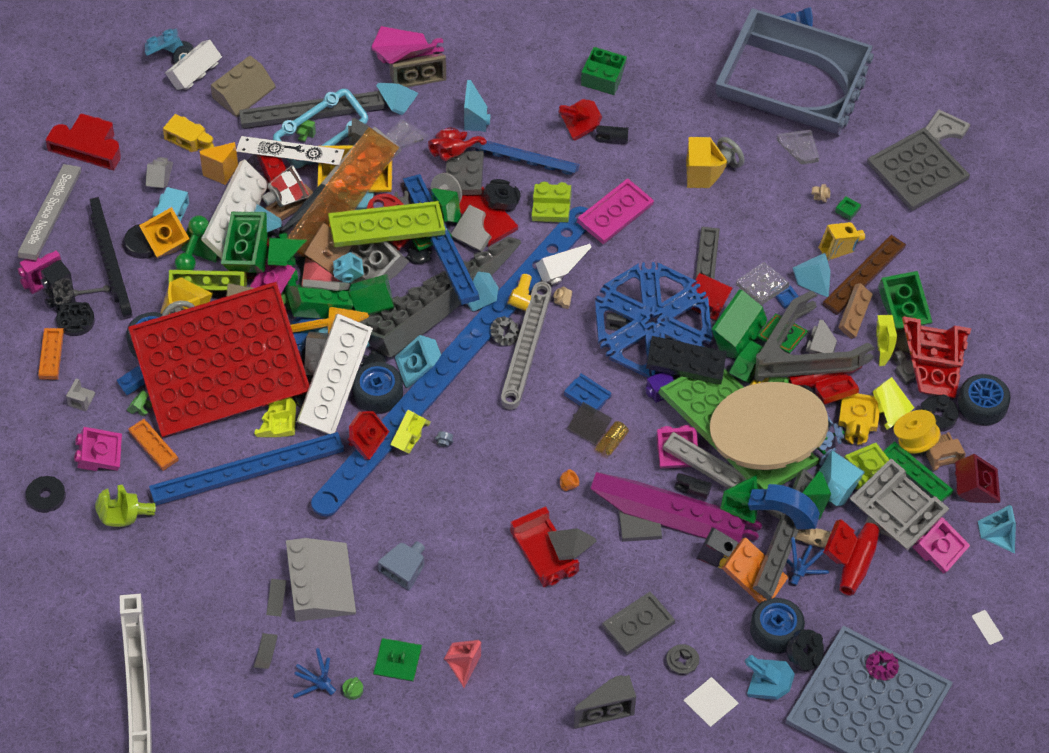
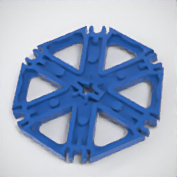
M642 262L641 270L638 263L605 283L600 289V293L604 294L605 297L597 296L595 300L598 344L602 342L600 348L609 347L610 350L605 354L606 357L610 356L609 360L647 378L650 377L649 371H651V377L657 371L646 369L647 363L639 365L624 358L622 355L623 350L645 337L648 359L652 336L666 337L670 340L702 346L704 342L710 344L712 339L708 296L704 298L706 292L697 293L696 290L701 285L696 284V280L658 262L657 270L655 269V262H652L651 269H647L645 262ZM667 277L681 284L683 290L666 301L661 302L659 279ZM631 278L638 279L642 303L617 292V287ZM697 307L701 311L702 329L699 331L675 318L689 309ZM606 311H612L631 320V322L609 335L605 332L603 314ZM650 317H652V318H657V317H658V319H657V321H656V324H655L654 322H651V323L649 322V321H650Z

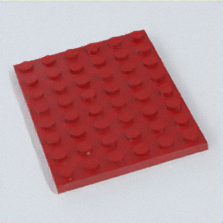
M277 281L128 327L162 438L305 394L310 387Z

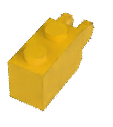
M174 114L163 127L165 140L190 152L214 147L213 138L206 133L205 128L200 124L189 121L186 117Z

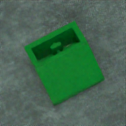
M593 47L581 72V86L615 95L621 82L627 56Z

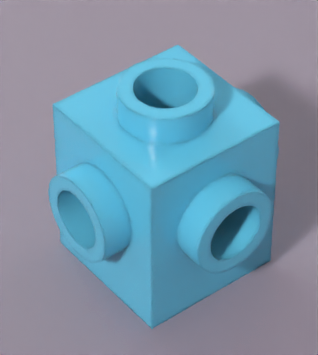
M351 252L333 261L334 277L344 283H350L364 275L362 259Z

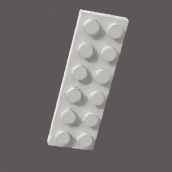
M245 159L239 162L201 238L221 259L231 211L254 212L256 204H260L262 196L268 187L267 184H269Z
M336 314L297 419L298 423L325 434L335 433L373 328Z

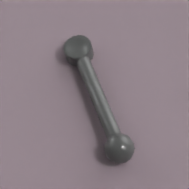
M104 285L103 288L80 291L74 289V295L76 297L78 294L102 291L108 293L111 289L109 285Z

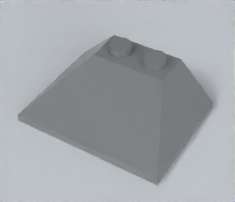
M890 459L850 498L857 507L907 551L949 511V508L937 497L930 498L908 479L906 471L893 459Z

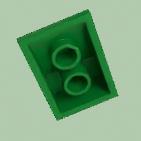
M231 211L221 264L229 271L264 273L268 256L267 213Z
M918 271L881 278L878 285L879 292L888 315H893L896 331L904 329L902 317L921 319V326L933 323Z

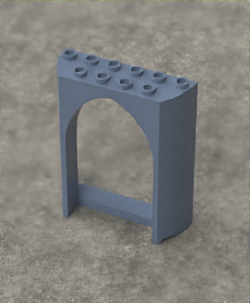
M752 8L716 82V94H718L717 97L840 135L842 128L848 125L850 118L848 115L854 111L855 100L858 101L860 97V88L865 86L867 79L865 77L869 68L868 64H871L874 58V54L871 53L873 46ZM747 44L811 64L824 70L838 82L843 90L844 97L825 106L799 107L727 84Z

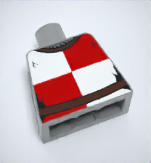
M292 165L267 184L270 192L262 197L267 205L276 201L279 207L303 200L309 197L310 194Z

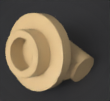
M566 287L558 288L553 295L554 302L560 304L562 308L568 309L572 291Z

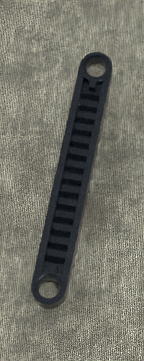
M99 197L91 198L89 200L93 212L90 215L114 302L119 303L123 318L133 316Z

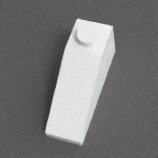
M584 245L542 258L536 263L542 281L551 283V285L560 283L562 281L561 278L587 253L591 245Z

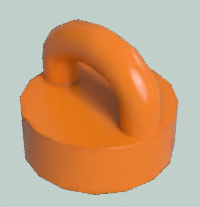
M571 469L563 472L559 480L560 487L564 491L573 490L580 483L577 474Z

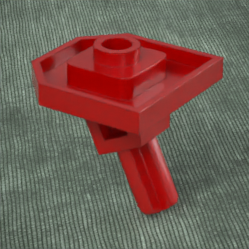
M582 99L571 106H559L558 113L561 114L574 141L595 130L602 119L596 103L591 100Z
M374 411L358 412L349 425V438L347 440L350 442L349 446L352 447L354 445L365 460H370L390 431Z

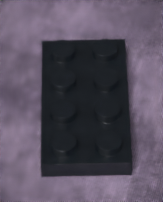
M652 336L646 369L721 385L727 352Z

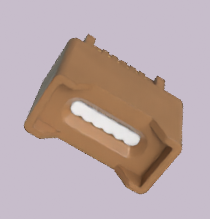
M947 432V434L940 436L939 441L932 448L927 450L926 457L933 471H935L940 466L952 464L965 458L966 453L959 439H952L950 433Z

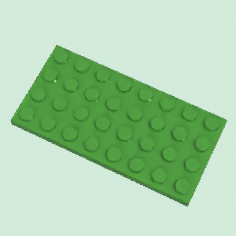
M724 369L721 385L680 377L661 387L659 394L717 450L712 442L710 433L712 415L717 406L727 396L744 387ZM811 452V456L798 463L795 461L787 464L784 468L764 471L737 465L735 461L729 458L726 460L746 479L757 475V488L767 489L769 484L782 485L796 477L802 469L807 471L818 464L819 458Z

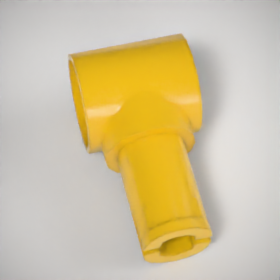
M521 275L518 287L513 289L510 294L508 305L526 311L531 300L528 290L532 279L530 275Z

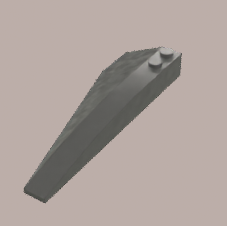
M508 236L489 246V251L474 254V259L468 262L463 260L472 281L477 272L490 273L492 276L518 248L521 240ZM445 270L422 282L423 286L412 287L407 290L408 294L403 297L397 295L392 298L393 309L369 315L368 318L359 322L373 328L368 341L373 349L388 357L395 356L415 338L424 334L461 305Z

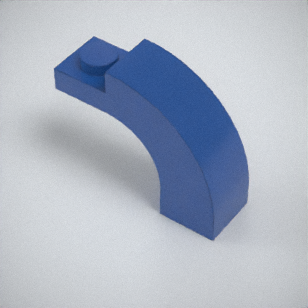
M769 484L767 489H752L748 503L750 510H776L788 515L793 520L797 529H816L820 515L817 506L809 497L793 488Z

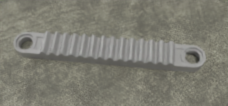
M538 282L532 289L531 300L524 316L501 394V403L506 409H516L520 405L551 299V286L546 282ZM540 289H544L547 291V293L544 295H540L537 293V291ZM514 396L516 400L514 402H508L506 400V397Z

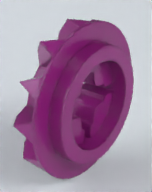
M876 650L869 655L866 661V668L872 677L885 681L896 676L899 664L898 659L894 657L893 653L890 654L886 650ZM880 660L883 663H887L886 669L882 665L879 666Z

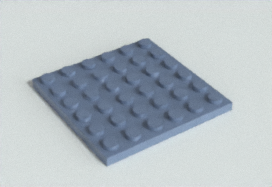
M843 626L785 723L840 753H914L951 689L953 682ZM876 650H886L890 654L893 653L894 657L898 659L899 664L896 676L885 681L872 677L866 668V661L870 654ZM880 660L879 666L882 665L886 669L887 663H883Z

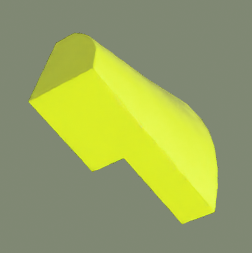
M877 315L876 336L878 351H880L879 366L887 364L896 345L897 334L893 315Z
M288 398L269 404L268 411L262 417L263 424L259 430H255V436L286 437L295 435L296 403L294 400Z
M407 410L391 445L409 454L420 439L423 426L428 427L431 422Z

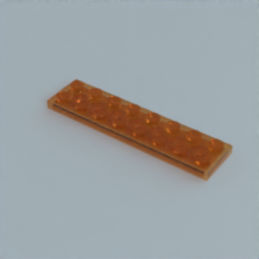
M368 127L287 239L307 240L299 248L298 253L312 260L304 253L321 225L325 223L330 227L328 213L355 210L398 152L399 147Z

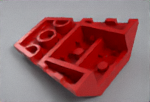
M902 317L919 393L935 396L944 394L954 399L960 380V368L964 362V351L968 345L967 338L970 335L971 328L954 325L950 329L944 330L921 326V319Z

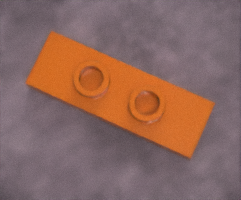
M44 328L39 379H59L64 336L63 328Z
M145 419L128 429L132 437L162 471L179 461L178 456Z

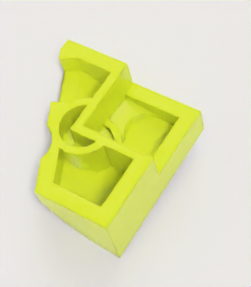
M892 377L873 390L874 397L878 402L879 411L885 414L887 423L884 426L887 430L895 425L900 417L914 409V406Z

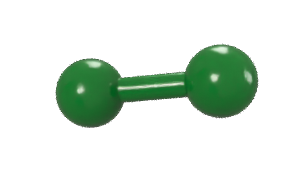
M197 215L190 219L188 228L192 235L185 253L179 254L175 259L177 270H194L196 261L192 254L199 236H203L209 224L204 216Z

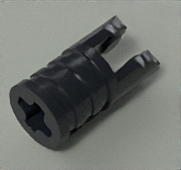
M598 125L596 132L599 134L595 136V139L600 142L628 143L629 127Z
M682 473L677 474L676 480L678 482L674 486L676 490L707 500L712 487L711 482L696 479Z

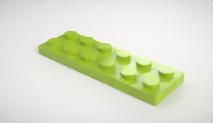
M439 201L328 213L334 247L445 235L446 231Z

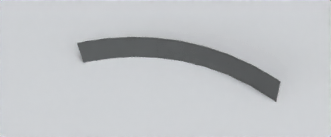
M271 579L266 615L281 617L286 580ZM262 633L254 668L269 669L278 635Z

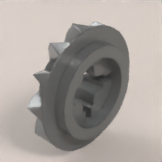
M505 316L495 319L490 329L493 339L503 346L514 344L518 340L520 332L517 327L518 323H515L512 318ZM508 326V332L510 333L504 335V329L502 328Z
M679 644L668 651L667 665H669L671 671L677 672L678 675L681 673L688 675L692 671L695 672L699 665V655L693 647ZM680 654L684 659H688L685 665L679 661Z

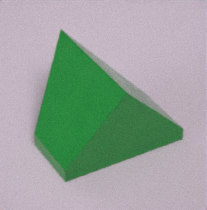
M437 188L431 189L433 201H439L444 222H459L461 213L458 192Z
M270 238L268 265L287 266L288 260L307 240Z
M819 471L803 491V494L809 497L817 506L820 520L831 492L823 473Z
M757 475L725 490L720 509L748 522L755 523L757 510H750L748 503L752 489H758Z

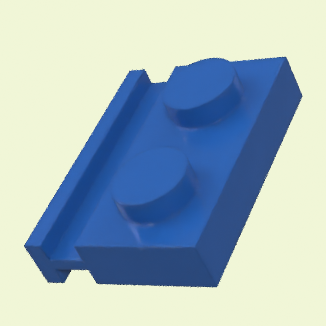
M582 373L564 391V396L593 415L603 407L612 394Z

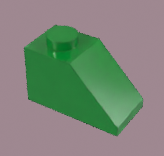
M750 341L738 355L729 373L751 383L756 371V355L761 352L763 347Z

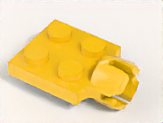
M857 393L842 398L838 426L845 427V439L848 443L853 445L854 437H857V445H863L867 442L870 431L877 432L880 411L874 396Z

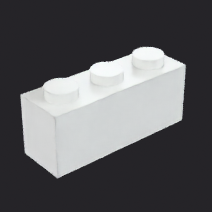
M211 40L202 41L167 70L165 74L177 90H187L194 85V80L206 75L205 71L207 69L214 68L222 56Z

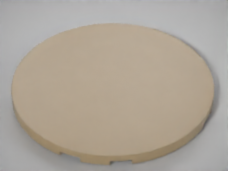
M784 382L758 383L733 392L717 406L710 421L712 442L723 457L735 461L737 465L760 470L784 468L787 464L795 461L798 463L811 456V452L821 446L828 432V415L822 401L809 390Z

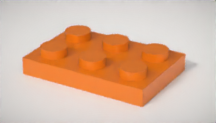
M745 537L741 539L722 566V569L760 604L767 599L755 591L753 585L765 555ZM784 572L781 574L772 598L777 595L788 579Z

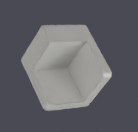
M75 379L66 395L68 406L86 412L95 396V392L82 388L80 380Z

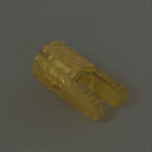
M615 421L596 446V450L601 453L606 450L607 455H612L628 434L629 429L622 422Z

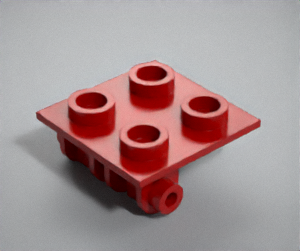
M699 273L696 278V284L701 286L696 291L699 294L706 292L704 298L708 296L710 318L716 321L733 288ZM697 307L691 308V310H694V311H696V312H698V313L701 314V311H700L699 308H697Z

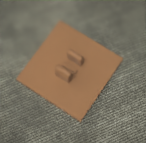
M323 223L304 254L334 275L333 261L346 255L352 245L334 247L330 227Z

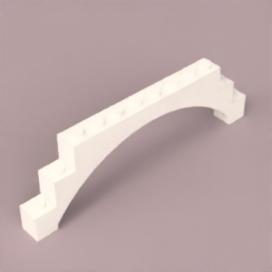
M141 594L120 595V615L128 698L129 753H152L150 668L147 657L143 602Z

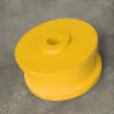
M915 410L906 413L894 425V433L899 438V445L908 453H920L932 448L941 436L934 415L926 410Z

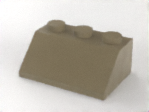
M442 53L389 64L390 76L394 84L413 87L446 81V56Z
M248 56L211 84L212 98L235 117L240 116L239 110L249 109L276 88L263 65L252 56Z

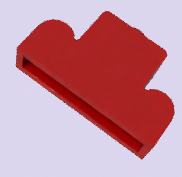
M80 114L70 130L64 124L55 125L45 140L47 150L113 171L121 159L119 143L113 139L115 135L113 123L99 117Z

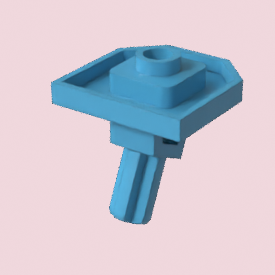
M749 655L745 659L746 665L754 671L747 692L748 697L778 700L790 692L795 673L786 661L757 659L753 655Z

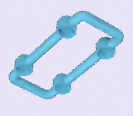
M340 89L335 93L328 92L322 102L295 120L285 121L281 129L273 135V140L281 141L280 138L284 135H293L296 127L324 108L335 107L342 96L347 98L361 117L359 121L366 124L368 122V115L348 89ZM352 121L347 123L345 130L321 146H334L348 136V126H352ZM286 158L289 164L295 168L316 163Z

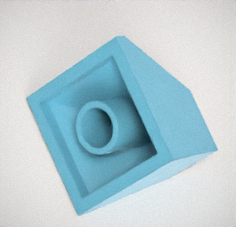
M467 80L464 130L486 132V126L490 125L491 114H487V105L472 81Z
M419 335L395 356L407 388L429 371L441 356L435 339Z
M833 450L819 470L823 473L831 492L829 501L836 506L845 505L865 473Z

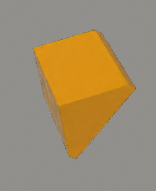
M235 142L199 151L203 176L224 185L227 184L238 166Z
M172 207L139 225L157 258L177 252L190 240Z

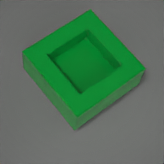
M845 196L836 207L835 212L851 221L860 210L861 204Z

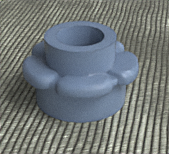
M440 431L435 437L439 446L449 447V444L451 445L454 442L452 440L453 435L448 432Z

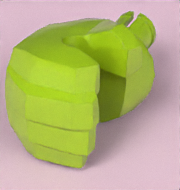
M117 485V497L115 499H110L109 490L105 489L98 495L95 503V509L101 522L107 526L124 527L133 524L136 521L137 515L154 516L156 510L155 503L138 502L137 494L127 493L123 485Z

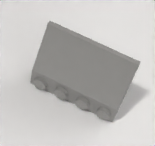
M389 241L352 245L348 253L351 252L362 259L364 275L350 282V285L387 274L388 279L391 280L409 261Z
M310 538L286 540L296 622L356 614L347 543Z

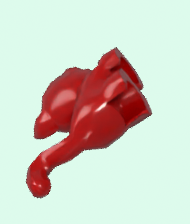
M448 127L440 130L436 134V138L429 140L428 147L434 157L440 156L442 160L448 161L462 155L466 148L471 147L475 143L485 145L487 140L484 137L475 136L464 142L463 140L467 137V132H460L456 128Z

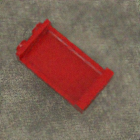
M546 506L510 522L511 534L543 587L555 585L565 577H573L579 572L580 564L578 559L559 560L547 533L557 530L549 519V511Z

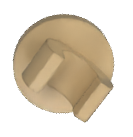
M822 184L821 187H812L814 200L827 202V199L830 198V188L826 184Z

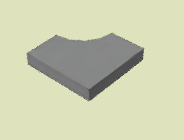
M939 109L926 126V129L938 142L945 138L955 137L962 139L970 128L969 123Z
M469 205L452 231V238L483 252L491 239L490 234L484 229L485 212Z
M303 279V286L308 288L342 291L348 290L350 283Z

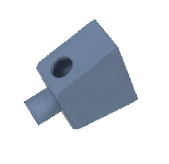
M418 541L412 547L404 543L398 544L378 561L379 572L410 591L424 567V556L421 555L425 550L424 545Z

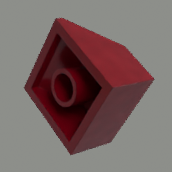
M976 454L955 462L956 491L959 497L970 503H1000L999 478L996 467Z

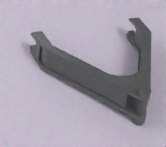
M809 291L791 301L761 352L756 355L755 379L763 381L767 377L851 372L869 363L874 356L871 353H867L875 348L870 343H865L848 352L792 355L781 350L780 346L797 318L813 311L817 307L813 300L808 301L818 295L813 291Z

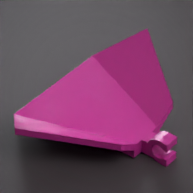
M381 26L371 50L377 54V58L381 62L393 64L409 58L431 55L433 52H443L444 48L442 46L436 48L438 43H443L442 38H436L431 44H428L422 33Z

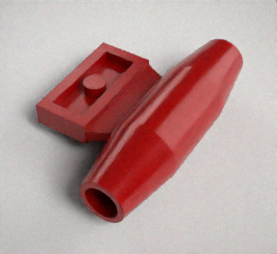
M862 366L851 372L787 376L788 383L807 385L810 388L816 387V394L823 404H827L859 393L858 385L848 375L861 369Z
M842 519L836 520L823 551L836 564L844 565L839 590L845 595L852 596L855 594L866 577L872 562L880 530L873 523H865L856 537L855 530Z

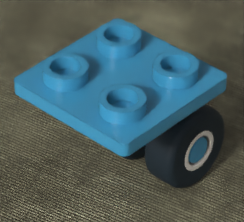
M171 28L165 30L162 33L163 35L159 37L153 36L147 39L145 43V54L147 56L160 49H165L174 54L175 63L194 49L191 43L180 40L177 29L172 30Z

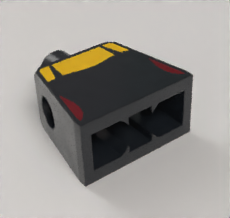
M712 527L696 559L722 569V566L739 543Z

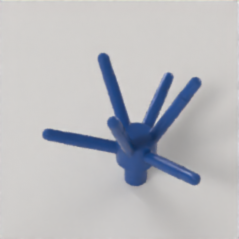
M791 538L793 563L789 558L786 561L792 568L791 572H793L791 583L797 585L800 577H804L805 574L829 573L828 570H807L823 554L824 549L805 564L812 545L808 546L803 559L798 558L797 561L795 538Z
M316 648V654L322 674L317 677L306 668L296 664V667L305 674L297 671L294 674L315 685L294 694V698L318 688L321 691L325 689L330 695L336 691L330 684L331 679L328 677L330 658H326L324 667L319 648Z

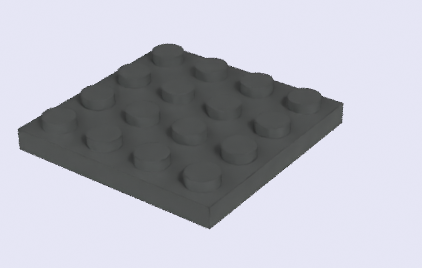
M925 127L867 159V164L911 211L967 181L970 176Z

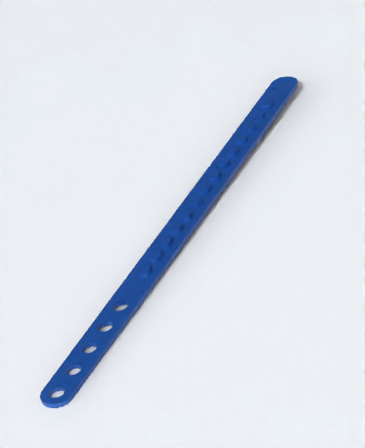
M579 206L570 210L569 222H560L499 289L497 301L481 309L445 349L436 364L418 379L383 418L382 423L390 432L371 459L365 460L356 449L320 488L311 501L312 509L320 516H331L338 511L394 448L391 445L392 440L407 410L422 416L491 339L490 329L493 321L503 316L509 318L516 311V307L508 305V300L512 290L518 287V280H520L521 275L528 274L532 277L528 289L530 295L534 285L542 281L538 269L533 268L532 265L539 262L542 258L570 250L587 231L577 223L575 217L583 214L588 208ZM568 230L572 232V236L564 237L561 233ZM554 246L558 251L556 253H549L547 248Z

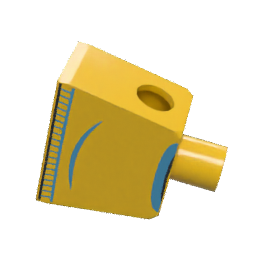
M851 222L827 225L819 249L822 254H826L828 261L854 252L857 243L865 240V233L863 230L857 231Z

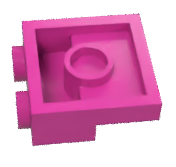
M57 250L46 254L41 259L38 257L37 260L24 259L20 262V268L17 270L22 277L20 282L25 290L29 289L34 294L44 288L41 283V270L61 260Z
M267 258L264 273H258L250 287L256 288L277 281L280 293H282L296 269L288 264L287 266L268 265Z
M689 425L680 426V428L664 426L657 429L656 438L660 469L692 467L662 448L673 432L698 446L696 429Z
M83 427L81 433L77 434L75 445H79V450H76L74 462H78L77 468L97 471L98 468L118 471L120 468L122 434Z
M942 517L914 544L913 548L925 561L930 559L944 574L970 545Z

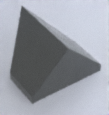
M578 528L547 532L559 560L575 559L597 542L595 537Z

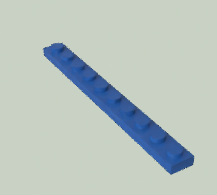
M421 174L403 178V184L413 204L434 202ZM445 226V235L429 236L461 305L480 300L479 293Z
M335 432L150 485L149 489L156 506L344 452V447L339 433Z

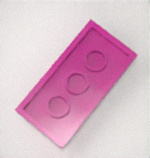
M627 178L577 218V223L599 242L605 244L653 205L654 200Z

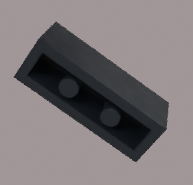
M61 260L41 270V283L44 286L42 291L46 297L44 301L49 309L53 308L58 313L63 303L76 302L71 272Z

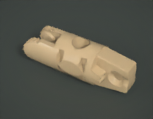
M818 528L799 529L795 539L809 545L825 548L831 532Z

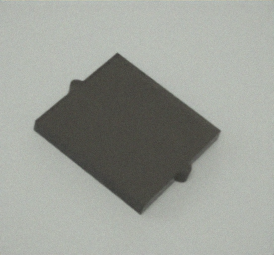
M583 402L577 413L573 414L574 418L567 430L596 446L602 435L606 434L605 430L612 418Z

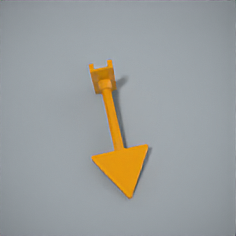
M330 307L329 318L292 324L291 328L292 332L295 333L328 326L329 334L336 314L357 322L368 318L369 315L366 312Z

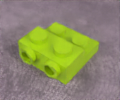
M548 182L535 184L532 221L569 222L572 198L571 185H567L564 182H560L557 185H551Z
M877 443L844 456L846 460L865 472L855 487L857 490L889 461Z

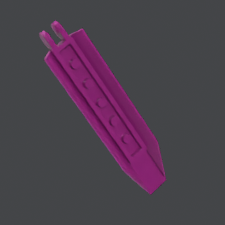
M596 472L590 488L624 514L660 523L662 526L705 539L713 527L738 543L741 541V538L745 537L748 540L756 541L759 535L750 529L759 531L762 527L760 522H748L721 510L720 506L631 479Z

